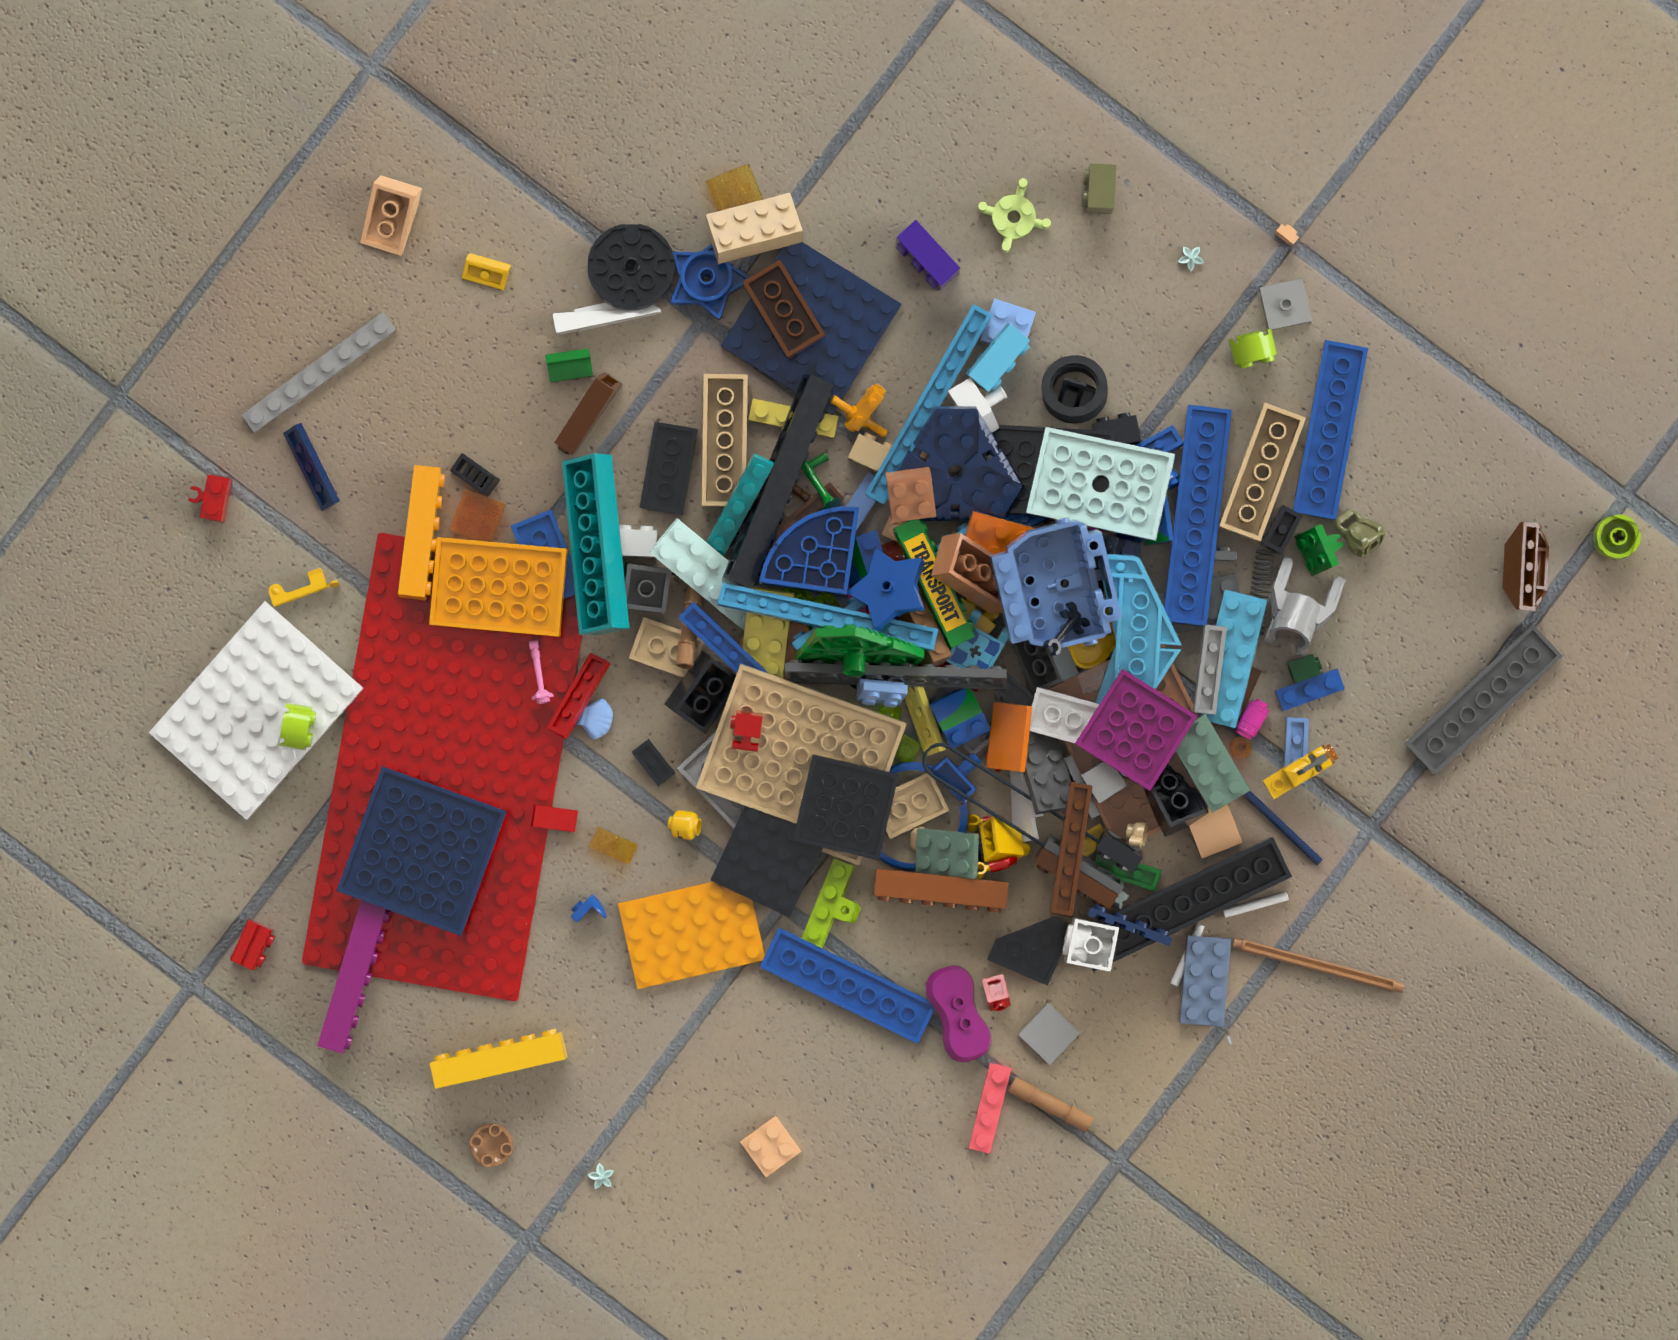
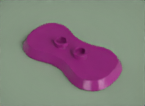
M955 965L935 971L927 980L926 994L929 1002L941 1018L943 1045L947 1054L957 1062H969L982 1057L991 1046V1032L976 1009L974 982L971 975L963 967Z

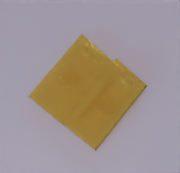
M749 164L737 167L705 181L717 211L764 200Z

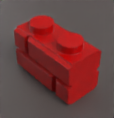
M248 919L230 960L253 971L257 967L261 968L266 958L263 953L266 947H271L275 936L272 935L274 930Z

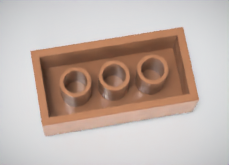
M961 533L942 536L931 576L989 613H1003L989 557L992 553Z

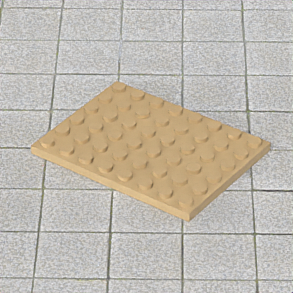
M740 663L696 788L797 823L813 754L890 771L907 722ZM737 710L763 714L760 738L751 737L750 741L752 743H759L758 752L731 749L733 740L742 741V736L734 735V729L730 728L732 715L736 716Z

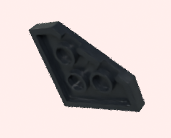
M1053 916L997 938L987 960L1048 986L1063 952L1066 930L1070 923Z

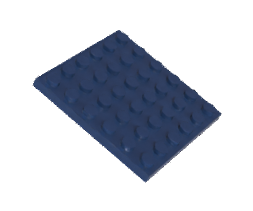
M803 242L782 247L773 263L781 260L825 333V338L788 360L750 298L721 344V347L795 393L798 390L803 375L811 374L833 384V395L842 400L902 304ZM829 401L826 403L824 411L833 415L837 407Z
M382 766L336 891L462 936L507 811Z

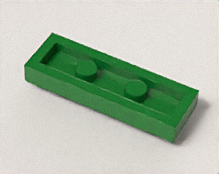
M1097 854L1095 863L1124 880V882L1155 891L1162 871L1161 869L1139 863L1134 872L1130 870L1125 872L1116 866L1117 862L1111 858L1106 860Z

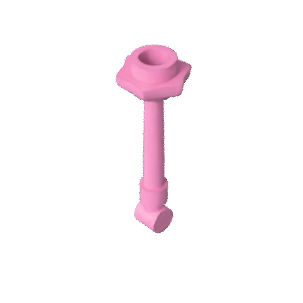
M538 640L529 641L539 689L532 696V700H536L537 704L548 703L554 695L544 690Z

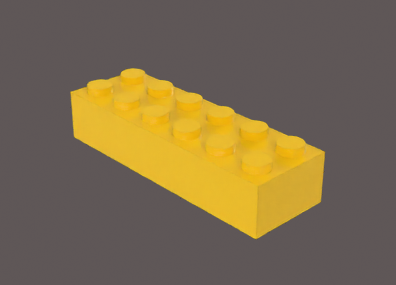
M556 1028L546 1030L539 1037H535V1033L520 1037L521 1041L514 1042L513 1038L500 1041L499 1046L492 1047V1043L484 1044L477 1047V1051L472 1052L470 1048L462 1049L455 1052V1056L450 1057L449 1053L436 1055L434 1060L430 1062L435 1089L565 1060L567 1052L562 1031L557 1032Z

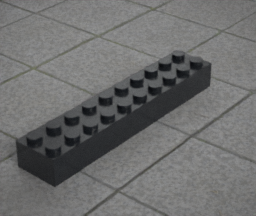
M1269 837L1110 913V915L1114 916L1115 912L1128 916L1126 921L1135 924V921L1139 920L1148 924L1147 929L1156 931V928L1168 931L1169 936L1291 878L1292 875L1274 838ZM1098 919L1093 921L1097 923L1111 925ZM1119 927L1112 963L1157 941Z

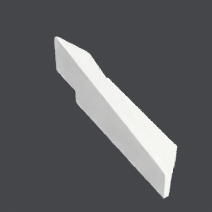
M605 302L574 309L575 312L554 313L553 319L556 334L562 335L661 314V309L651 305L640 310H623Z

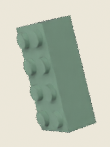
M1203 714L1196 718L1176 749V752L1210 811L1213 813L1249 792L1250 789L1207 715Z

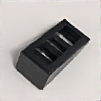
M461 453L450 469L453 474L486 497L490 496L500 481L498 477L463 453ZM467 461L469 463L463 473H460L459 471ZM473 467H475L476 469L474 470L470 478H467L470 471L473 469ZM482 472L483 475L481 476L479 481L477 483H474L479 474Z

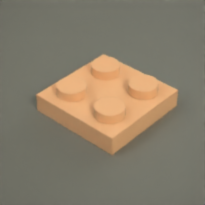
M776 1115L740 1141L765 1177L772 1174L801 1152Z

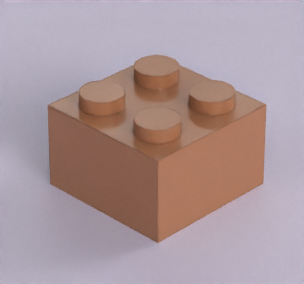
M929 467L885 473L892 523L936 517L932 477Z

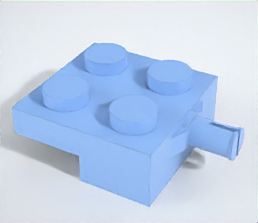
M994 298L989 311L992 317L983 331L980 342L990 345V342L1007 323H1010L1028 338L1036 312Z
M860 679L857 684L856 701L868 706L884 704L885 707H897L907 695L908 685H904V682Z

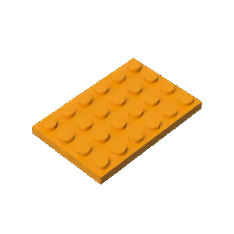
M437 537L429 625L560 637L568 549Z
M715 882L618 903L637 989L763 961L765 957L753 900Z

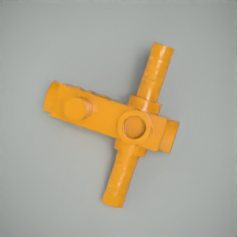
M875 384L867 388L865 395L856 406H850L837 396H832L830 403L846 413L847 421L844 425L847 429L855 432L859 431L861 427H867L882 438L887 434V430L871 420L870 416L884 399L886 390L882 386Z

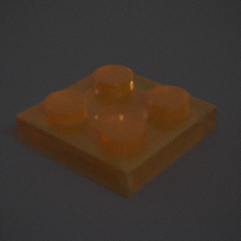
M464 489L449 530L478 541L492 542L506 504Z

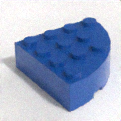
M840 506L824 509L809 514L794 523L779 537L770 550L762 568L759 584L847 596L859 507Z

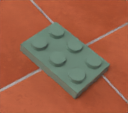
M918 828L916 872L971 879L977 878L979 834Z

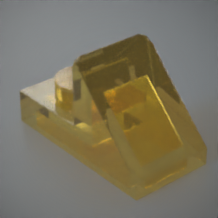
M597 827L589 847L627 864H630L638 846L637 843L601 827Z

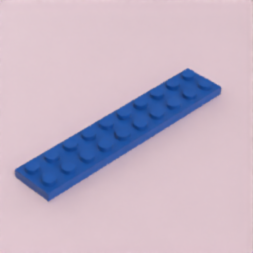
M1188 405L1173 527L1174 540L1171 544L1164 609L1171 623L1202 627L1204 624H1207L1232 414L1230 409Z

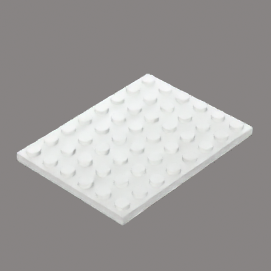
M264 601L149 733L241 816L248 820L364 688L268 602ZM286 703L312 707V711H316L314 726L310 725L309 733H313L312 743L310 747H306V750L279 746L280 741L284 742V738H280L283 714L285 711L289 712V708H285Z

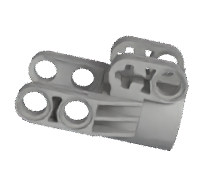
M1284 555L1269 594L1272 616L1263 641L1272 644L1274 640H1277L1281 629L1294 631L1300 634L1295 647L1296 654L1305 657L1313 634L1333 616L1346 579L1337 576L1333 581L1332 587L1328 590L1324 605H1320L1308 595L1284 591L1293 566L1292 558Z

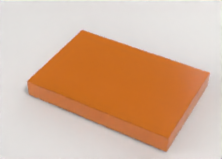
M993 703L986 768L1025 772L1032 706Z

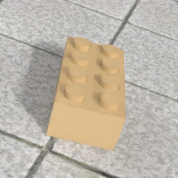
M790 193L706 214V229L718 264L802 242L803 230Z

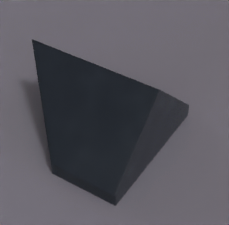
M1065 377L1058 401L1068 407L1083 406L1092 400L1096 393V388Z

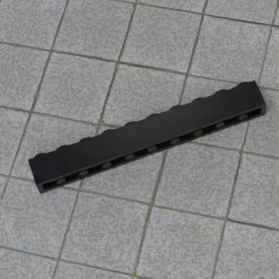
M811 374L803 375L770 457V461L774 462V465L748 512L722 578L745 588H753V585L755 586L759 581V570L761 565H764L768 556L767 550L769 545H772L776 538L775 530L784 518L783 510L792 498L793 493L791 490L800 478L801 472L799 470L802 463H805L808 458L809 452L807 450L810 443H813L816 438L817 431L815 430L818 423L824 418L825 405L832 398L833 384Z

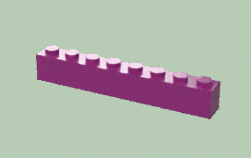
M361 900L317 1046L342 1054L345 1053L346 1049L350 1050L353 1037H350L352 1028L356 1029L359 1021V1016L356 1015L358 1007H363L366 995L363 994L365 986L370 984L372 974L369 973L371 965L376 964L378 952H375L377 944H381L385 932L381 930L384 922L388 923L390 910Z

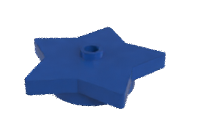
M712 244L697 253L674 251L675 265L680 279L672 296L671 304L700 305L717 320H721L728 296L743 287L742 282L750 277L729 262L718 264ZM705 277H710L712 279L709 282L703 281Z
M875 549L868 575L850 588L847 593L868 605L873 627L876 630H881L894 617L906 612L924 610L919 595L918 580L925 561L922 558L894 561L880 550Z

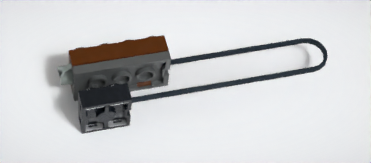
M936 743L929 746L922 758L925 772L1039 844L1041 847L1035 855L1036 867L1046 874L1051 872L1055 875L1061 840L1049 833L1045 842L1042 843L933 774L926 765V756L935 747L948 748L1030 801L1031 797L952 746L945 743ZM1052 812V813H1051V814H1053L1054 816H1056L1057 818H1059V819H1061L1062 821H1064V817H1063V816L1059 815V814L1056 813V812ZM1107 828L1104 829L1099 838L1085 832L1087 837L1096 842L1097 854L1106 860L1113 859L1117 862L1116 866L1125 872H1128V870L1134 872L1143 858L1142 850L1129 846L1128 841ZM1082 854L1076 893L1082 897L1086 895L1093 899L1092 902L1096 905L1108 909L1113 905L1121 909L1123 906L1122 902L1126 901L1129 897L1127 893L1122 891L1124 880Z

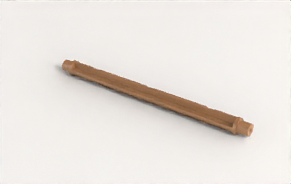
M1237 938L1233 940L1232 947L1240 949L1241 952L1245 951L1390 990V992L1402 993L1404 989V983L1397 982L1396 979L1392 980L1247 941L1244 938L1243 940Z

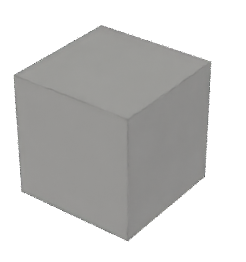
M1103 761L1081 774L1085 781L1083 784L1092 785L1091 797H1095L1098 803H1101L1127 786L1120 773Z

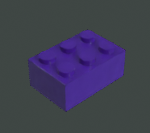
M917 220L912 222L896 237V249L903 257L909 256L912 267L918 273L922 271L926 275L925 280L933 289L936 287L939 290L943 289L960 273V267Z

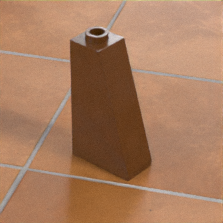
M606 372L595 378L554 442L558 445L560 451L572 455L578 451L621 388V382Z

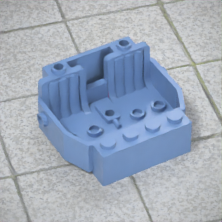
M1068 517L1055 520L1056 524L1027 530L1006 546L1005 552L989 555L1008 638L1012 644L1028 640L1030 644L1043 646L1045 641L1054 639L1068 621V619L1062 618L1059 613L1064 609H1067L1069 612L1065 605L1068 602L1076 604L1081 616L1090 621V626L1083 627L1081 625L1085 632L1080 635L1075 634L1072 629L1061 643V648L1084 643L1085 646L1098 643L1097 639L1104 638L1108 633H1111L1109 622L1120 620L1122 616L1101 531L1097 529L1088 531L1085 523L1069 520ZM1092 541H1095V550H1091L1089 547ZM1096 556L1099 557L1101 569L1097 570L1094 569L1096 568L1094 560ZM1028 576L1033 577L1034 581L1032 584L1026 583ZM1063 579L1068 580L1067 587L1061 586L1060 583ZM1104 580L1108 599L1103 598L1102 590L1099 588L1097 581ZM1038 598V605L1032 606L1031 600ZM1106 607L1111 608L1110 613L1105 614Z

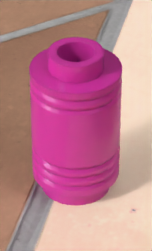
M1256 699L1255 702L1251 700L1242 714L1235 732L1249 740L1255 737L1270 712L1266 709L1268 704L1259 699Z

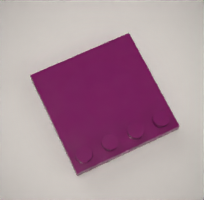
M1122 669L1075 744L1150 791L1194 723L1197 715Z

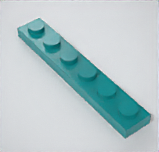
M755 453L752 455L706 540L723 557L774 465V462Z

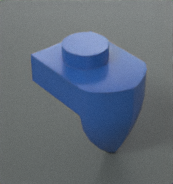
M593 894L584 903L579 901L571 909L574 912L571 917L576 922L592 907L605 919L607 915L601 902Z

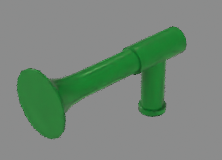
M825 452L809 462L806 460L801 465V470L823 500L824 506L822 510L837 507L841 503L840 498H833L826 491L813 468L825 461H829Z

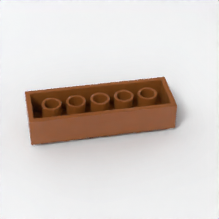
M876 868L874 895L878 896V900L891 901V897L900 898L899 902L913 904L914 899L922 900V905L935 906V902H943L944 907L957 908V904H963L965 909L979 910V906L987 907L989 912L1001 913V908L1006 909L1009 882Z

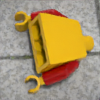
M972 814L968 817V831L974 832L980 825L984 862H988L987 865L978 862V869L982 872H978L976 879L983 878L987 871L992 873L1007 869L1015 865L1021 857L1028 855L1030 845L1023 842L1020 832L994 816H985L983 819H980L977 815Z

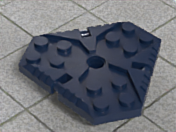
M976 406L935 407L913 442L915 446L913 451L908 450L896 470L902 471L929 467L932 477L936 517L923 518L924 521H950L951 518H958L959 521H969L972 511L1003 519L1022 488L1020 480L1001 449L998 450L996 446L997 441ZM922 451L927 453L925 459L920 456ZM989 451L991 455L984 458L983 453ZM953 465L960 466L956 472L948 471ZM958 504V510H951V505Z

